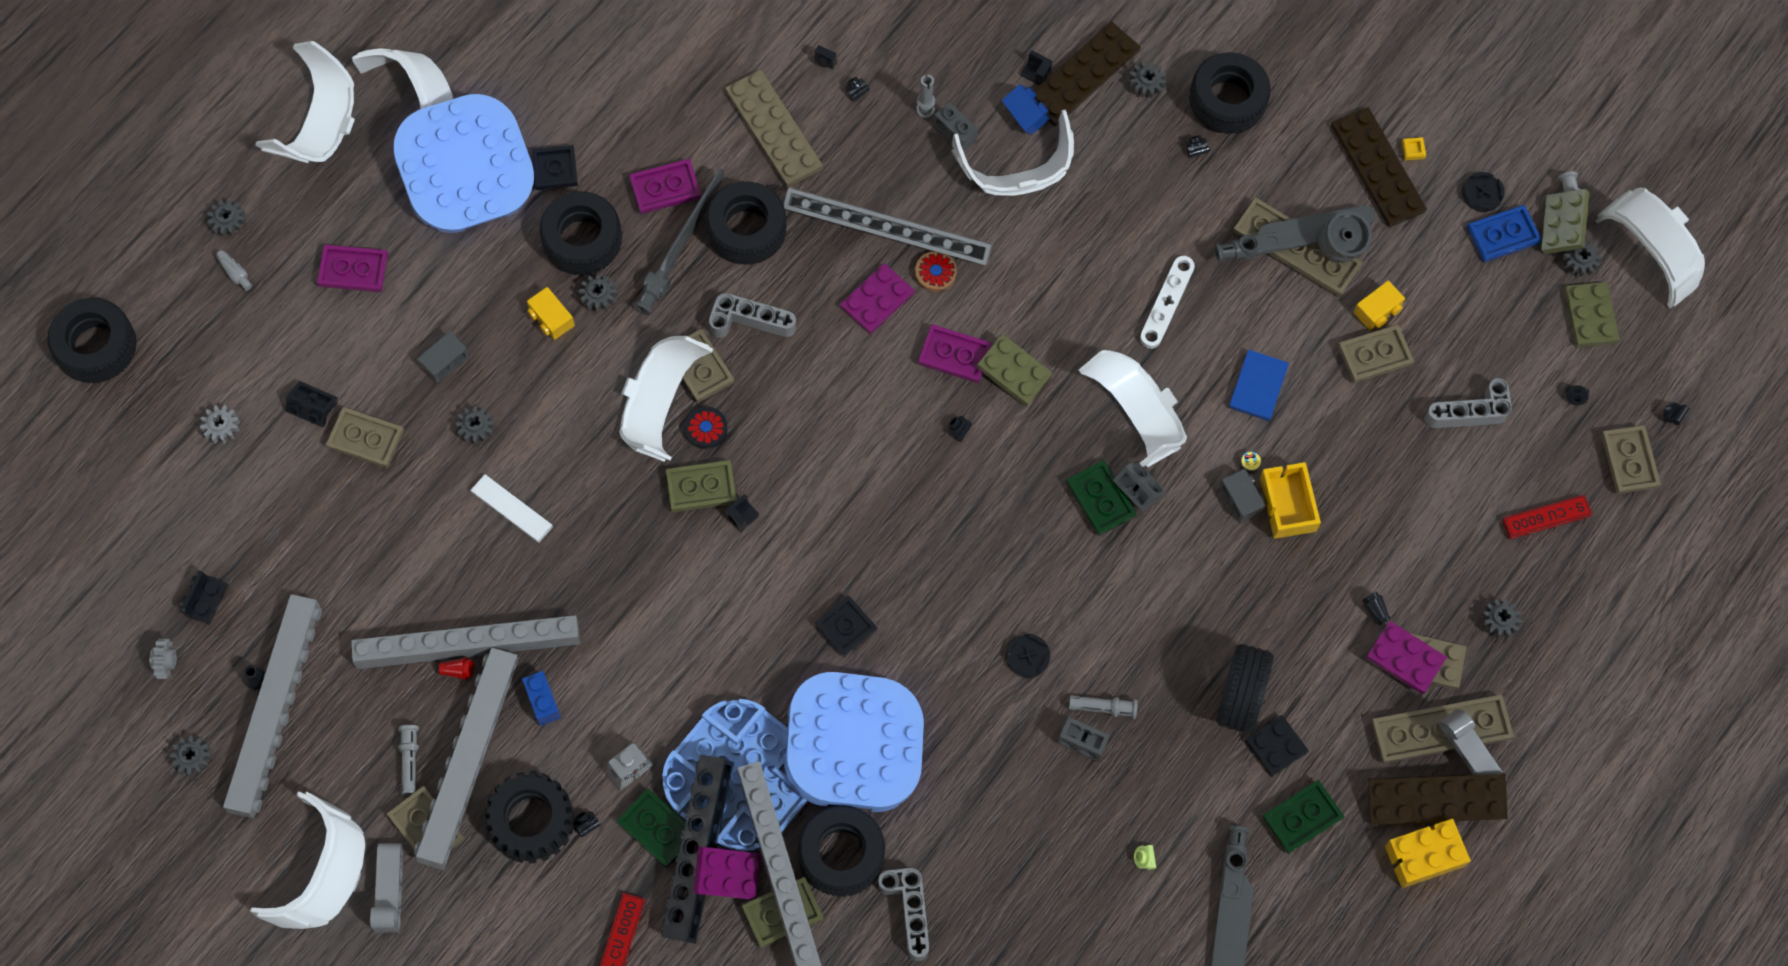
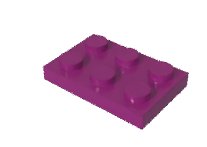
M690 159L629 174L640 214L701 199V193Z
M324 245L317 284L319 287L382 292L389 255L388 251Z
M884 263L840 304V308L871 335L915 294V290Z
M931 324L918 365L979 384L983 372L976 368V366L990 350L992 343Z
M1390 621L1366 659L1423 695L1447 659V656Z
M698 847L693 893L755 900L761 854Z

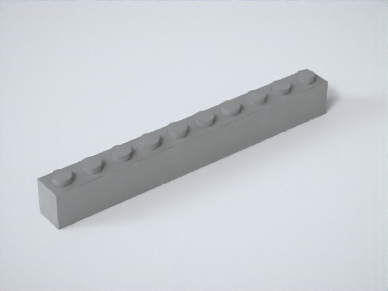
M793 187L788 188L784 202V208L983 265L988 264L993 247L992 243Z
M290 595L223 806L228 813L254 819L255 814L259 813L262 800L260 798L262 792L266 791L269 778L267 776L269 769L274 767L276 760L274 753L282 742V728L288 723L289 713L287 712L289 706L293 705L295 700V686L300 683L302 678V671H300L302 664L306 663L309 650L307 648L309 642H312L315 636V622L319 621L322 609L317 600Z
M575 615L352 640V658L357 669L481 656L489 654L491 648L506 652L580 645L579 623Z
M491 648L490 653L484 656L482 662L484 670L482 675H477L475 695L471 694L467 704L469 708L468 714L463 715L460 723L462 731L460 736L456 735L452 745V749H455L453 756L447 758L445 778L441 777L437 786V790L440 792L437 799L433 798L429 811L432 814L430 819L425 820L423 824V839L418 841L415 846L414 854L416 855L417 863L441 870L445 869L518 664L516 654Z
M758 761L738 767L737 774L795 966H821L761 763Z

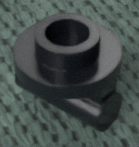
M858 77L850 79L845 88L851 101H855L870 90L864 79H858Z
M1201 135L1190 137L1186 143L1189 158L1209 152L1206 138H1201Z
M1568 384L1566 388L1567 400L1573 405H1583L1589 398L1590 390L1583 386Z
M1676 402L1670 403L1664 410L1666 422L1680 425L1689 411V407L1685 404L1679 405Z
M963 416L954 417L948 424V432L957 441L962 442L972 423Z
M591 811L580 812L574 821V826L582 838L601 825Z

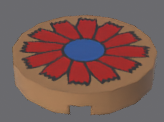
M937 251L928 252L917 261L915 267L917 282L927 291L939 292L944 289L947 290L955 282L957 276L956 263L947 254Z

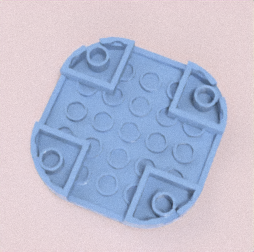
M481 94L461 96L412 113L402 122L397 130L393 148L395 164L401 175L412 210L424 224L441 232H462L467 228L501 217L506 218L517 212L526 203L534 182L532 162L515 117L497 99Z
M826 672L815 675L798 688L788 709L789 718L784 765L790 784L794 785L801 793L800 796L819 806L827 807L828 804L846 805L871 809V812L888 811L904 802L917 786L922 769L924 719L921 707L914 695L900 683L887 678L839 672Z
M739 699L727 702L725 700L713 705L703 713L701 720L676 750H672L665 762L662 775L663 788L669 805L676 814L686 821V809L690 805L691 786L695 782V767L700 755L725 758L734 762L717 846L725 850L750 853L760 851L737 769L738 767L760 761L781 833H783L808 802L800 796L801 793L795 786L790 784L786 775L784 758L786 756L788 728L769 714L763 706L750 700ZM713 776L708 779V786L712 783ZM708 798L703 802V808L707 806ZM703 821L699 823V831L703 828Z

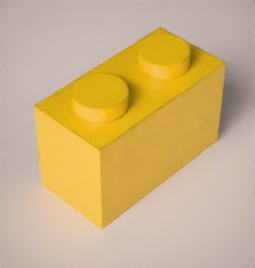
M1388 280L1360 301L1353 313L1371 331L1375 327L1380 328L1383 326L1390 315L1396 316L1401 312L1406 298Z
M548 287L527 301L529 316L534 321L537 319L541 324L542 332L546 336L550 335L553 340H556L575 326L571 314Z

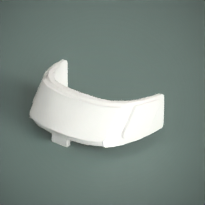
M314 41L297 43L293 46V49L309 67L314 84L313 100L301 132L295 141L288 145H284L276 139L257 141L255 146L262 148L261 151L305 163L309 161L323 162L331 157L341 143L343 136L350 134L355 120L351 117L354 104V82L342 64L326 49Z
M379 48L362 51L352 57V61L360 73H365L373 68L397 60L406 70L415 88L421 109L453 99L452 92L442 71L430 58L423 54Z
M1062 110L1059 117L1058 147L1049 161L1035 169L1004 176H986L973 170L968 165L958 133L953 135V149L951 151L970 181L974 180L984 192L992 195L1015 196L1042 190L1065 176L1074 155L1073 131L1070 129L1067 112Z
M1636 188L1623 193L1597 215L1598 218L1595 220L1597 224L1606 219L1622 223L1655 258L1663 270L1669 285L1667 303L1669 308L1679 304L1699 286L1705 268L1704 255L1701 253L1693 236L1684 224L1689 219L1679 207L1671 210L1661 199L1646 188Z
M688 336L668 337L659 341L651 348L635 380L627 378L621 393L628 398L622 414L619 433L627 445L633 450L664 462L666 459L671 461L672 457L662 447V430L667 413L685 372L697 359L712 353L713 348Z
M1102 350L1079 369L1081 374L1100 382L1113 394L1140 433L1147 450V458L1140 462L1141 467L1147 466L1148 468L1181 449L1180 446L1186 442L1187 435L1184 432L1181 421L1172 408L1178 401L1169 388L1161 391L1138 362L1121 353Z
M298 791L296 796L305 804L316 807L322 814L327 832L319 862L310 883L301 896L282 907H252L250 912L259 919L282 928L307 929L328 924L341 911L352 892H355L363 866L365 839L364 832L351 819L349 814L307 791L305 794Z

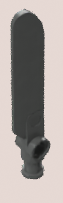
M719 169L658 271H650L647 274L643 283L642 295L633 304V307L638 312L650 315V309L654 302L658 301L660 297H664L671 284L668 276L707 211L709 202L712 201L711 199L718 192L724 177V170Z
M1363 205L1266 224L1262 226L1256 236L1246 234L1240 239L1232 240L1228 244H1215V257L1218 262L1233 257L1235 259L1250 260L1257 255L1318 244V233L1322 225L1338 213L1344 211L1356 212L1362 215L1369 225H1371L1375 213L1371 207ZM1243 245L1250 246L1251 250L1245 249Z
M1229 826V831H1231L1229 845H1226V853L1223 860L1224 867L1211 966L1245 965L1253 887L1244 875L1247 864V848L1245 843L1249 829L1242 826ZM1230 857H1237L1240 860V866H1232Z

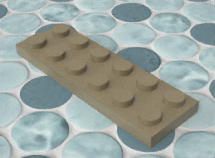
M762 70L725 88L728 97L787 188L823 170V164Z
M1255 197L1234 227L1233 233L1240 237L1246 234L1256 236L1263 225L1291 220V218ZM1319 244L1268 253L1339 297L1344 293L1363 264L1357 258L1345 263L1333 262L1321 252Z
M1503 695L1372 719L1371 722L1382 764L1455 750L1438 722L1456 709L1464 710L1471 717L1476 726L1473 730L1484 745L1512 740L1514 735Z

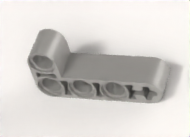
M727 293L720 294L717 297L709 318L710 332L716 338L726 336L732 322L783 337H790L796 332V318L793 313ZM723 304L730 305L727 309L721 308ZM743 310L751 311V313L747 315L742 314L741 312ZM763 316L771 317V319L767 321L762 320L761 318ZM716 323L724 324L722 327L714 326Z
M1493 379L1485 391V399L1433 403L1425 415V423L1431 428L1501 424L1507 419L1512 410L1508 384L1503 379ZM1492 389L1499 390L1501 394L1495 393ZM1496 408L1501 409L1504 414L1498 413ZM1474 410L1481 411L1483 415L1476 414ZM1453 411L1459 412L1461 417L1456 416Z
M1456 709L1438 722L1440 728L1472 774L1503 773L1473 730L1476 727L1475 723L1464 710Z
M402 843L378 844L375 907L371 908L370 924L375 933L400 931L403 876Z
M914 868L884 871L879 876V891L884 895L902 894L908 954L914 961H923L928 956L929 939L921 873ZM908 876H914L918 882L911 886L905 882V879ZM886 878H891L895 884L891 888H886L882 881ZM912 898L917 899L920 902V906L911 908L907 902ZM918 921L922 924V929L920 931H913L910 928V924ZM917 938H920V948H924L921 954H917V951L913 950L915 949Z

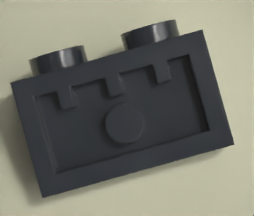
M299 381L286 396L285 410L312 424L324 427L327 415L338 403V397Z
M199 570L197 576H193L190 582V590L187 596L185 595L181 600L180 607L182 613L188 618L210 625L228 588V584L206 576L203 571Z

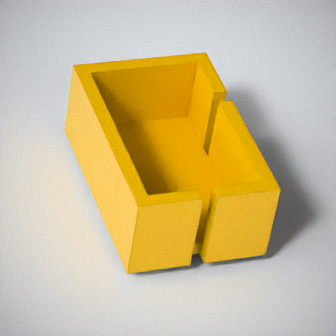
M1306 462L1286 465L1284 472L1282 466L1263 469L1259 479L1266 500L1268 516H1272L1270 524L1274 539L1317 532L1321 521Z
M1453 819L1435 824L1432 828L1429 826L1391 839L1385 845L1392 865L1397 864L1400 859L1402 860V863L1394 869L1402 888L1463 868L1471 862Z

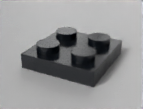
M574 145L532 149L536 190L578 186Z
M849 595L815 622V626L843 658L876 632L878 628Z
M1283 715L1248 737L1245 741L1271 777L1309 752Z

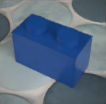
M1019 84L1001 101L1023 130L1032 135L1050 120V117L1047 115L1048 109L1042 102H1037L1034 98L1037 95L1029 86L1026 88Z
M544 671L523 678L524 686L539 725L542 726L561 719Z

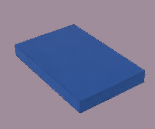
M1525 205L1480 219L1466 226L1483 262L1542 242Z
M1248 349L1229 408L1270 422L1289 363Z

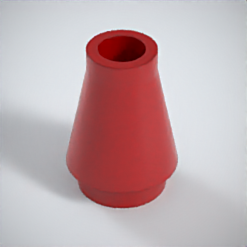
M466 657L440 662L439 664L440 675L466 680L471 678L474 673L473 661L468 660Z

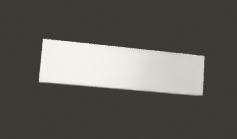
M484 475L471 489L472 494L537 543H540L553 528L551 523L487 475Z

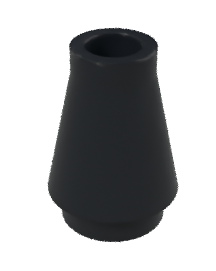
M1377 591L1362 599L1363 607L1379 625L1391 619L1383 597Z
M253 665L245 667L244 682L246 686L253 690L260 689L265 672Z

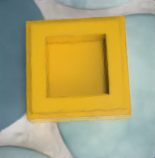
M1423 137L1402 139L1401 143L1405 161L1426 158Z

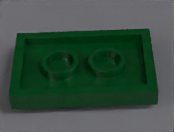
M1104 460L1066 480L1068 487L1098 536L1137 516L1125 493L1113 481L1115 477Z
M1318 779L1265 813L1262 818L1289 855L1343 820L1345 816Z
M647 788L616 822L664 867L668 868L680 851L682 843L681 833L685 828L686 822Z

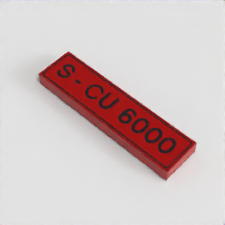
M1585 495L1507 516L1502 521L1511 540L1591 517L1592 512Z
M623 893L600 966L626 965L646 902L645 899Z

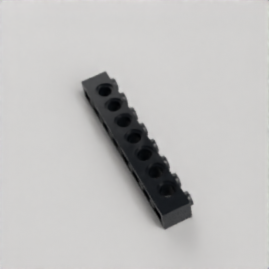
M700 755L696 763L695 782L691 786L690 805L686 809V824L681 833V848L676 856V871L671 879V895L667 899L666 918L661 927L662 937L696 944L706 895L693 893L698 851L694 854L693 850L696 844L699 847L716 848L734 765V762L725 758ZM713 776V781L708 786V779ZM708 798V804L703 808V802ZM703 821V828L699 831V823ZM693 866L694 872L689 876V869ZM688 889L689 895L684 899V893ZM683 912L684 919L680 922L679 916Z

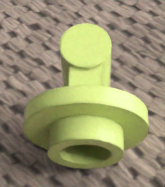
M1153 845L1139 846L1135 850L1134 861L1138 868L1156 869Z

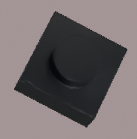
M818 45L815 49V62L821 67H828L833 70L837 63V53Z

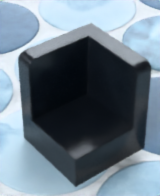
M1031 50L1028 62L1023 68L1021 76L1040 85L1050 74L1053 61Z
M743 494L725 509L726 518L739 532L743 531L759 517V513L748 502L746 494Z

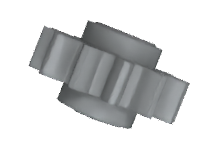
M215 405L214 412L206 410L208 417L200 418L204 423L200 426L202 432H205L204 436L206 439L212 437L214 444L218 442V439H221L226 444V437L234 439L232 432L240 431L237 426L240 423L239 418L235 417V411H229L226 405L222 407V410H219L217 405Z
M159 639L156 641V647H153L150 652V667L154 669V676L158 679L170 677V670H173L176 666L177 654L176 650L172 649L173 642H170V639Z

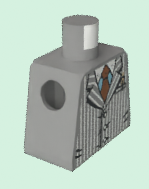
M632 743L609 760L606 775L617 789L621 791L654 766V764L637 744Z

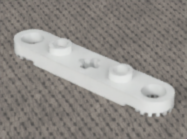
M1180 256L1175 259L1141 332L1140 341L1144 347L1153 349L1161 343L1193 273L1194 262L1191 258ZM1184 262V264L1188 265L1189 270L1181 271L1178 265ZM1167 298L1171 299V304L1165 306L1164 301H1166ZM1148 333H1154L1157 340L1150 342L1145 336Z

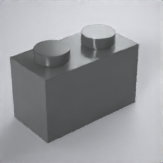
M449 331L446 335H441L432 347L424 349L417 359L420 367L438 384L470 356L467 348Z
M1245 469L1222 479L1219 486L1239 523H1243L1263 513L1266 507L1264 495L1261 492L1258 493L1253 476L1248 474Z

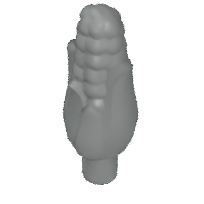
M219 250L216 257L231 280L237 285L240 284L245 291L251 289L252 284L247 280L248 274L239 263L237 264L227 253Z

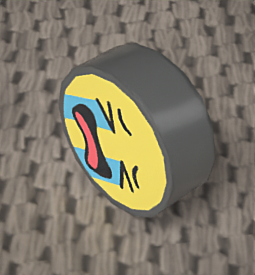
M1254 451L1245 452L1240 459L1241 469H1245L1247 473L1251 474L1257 472L1262 464L1261 456Z

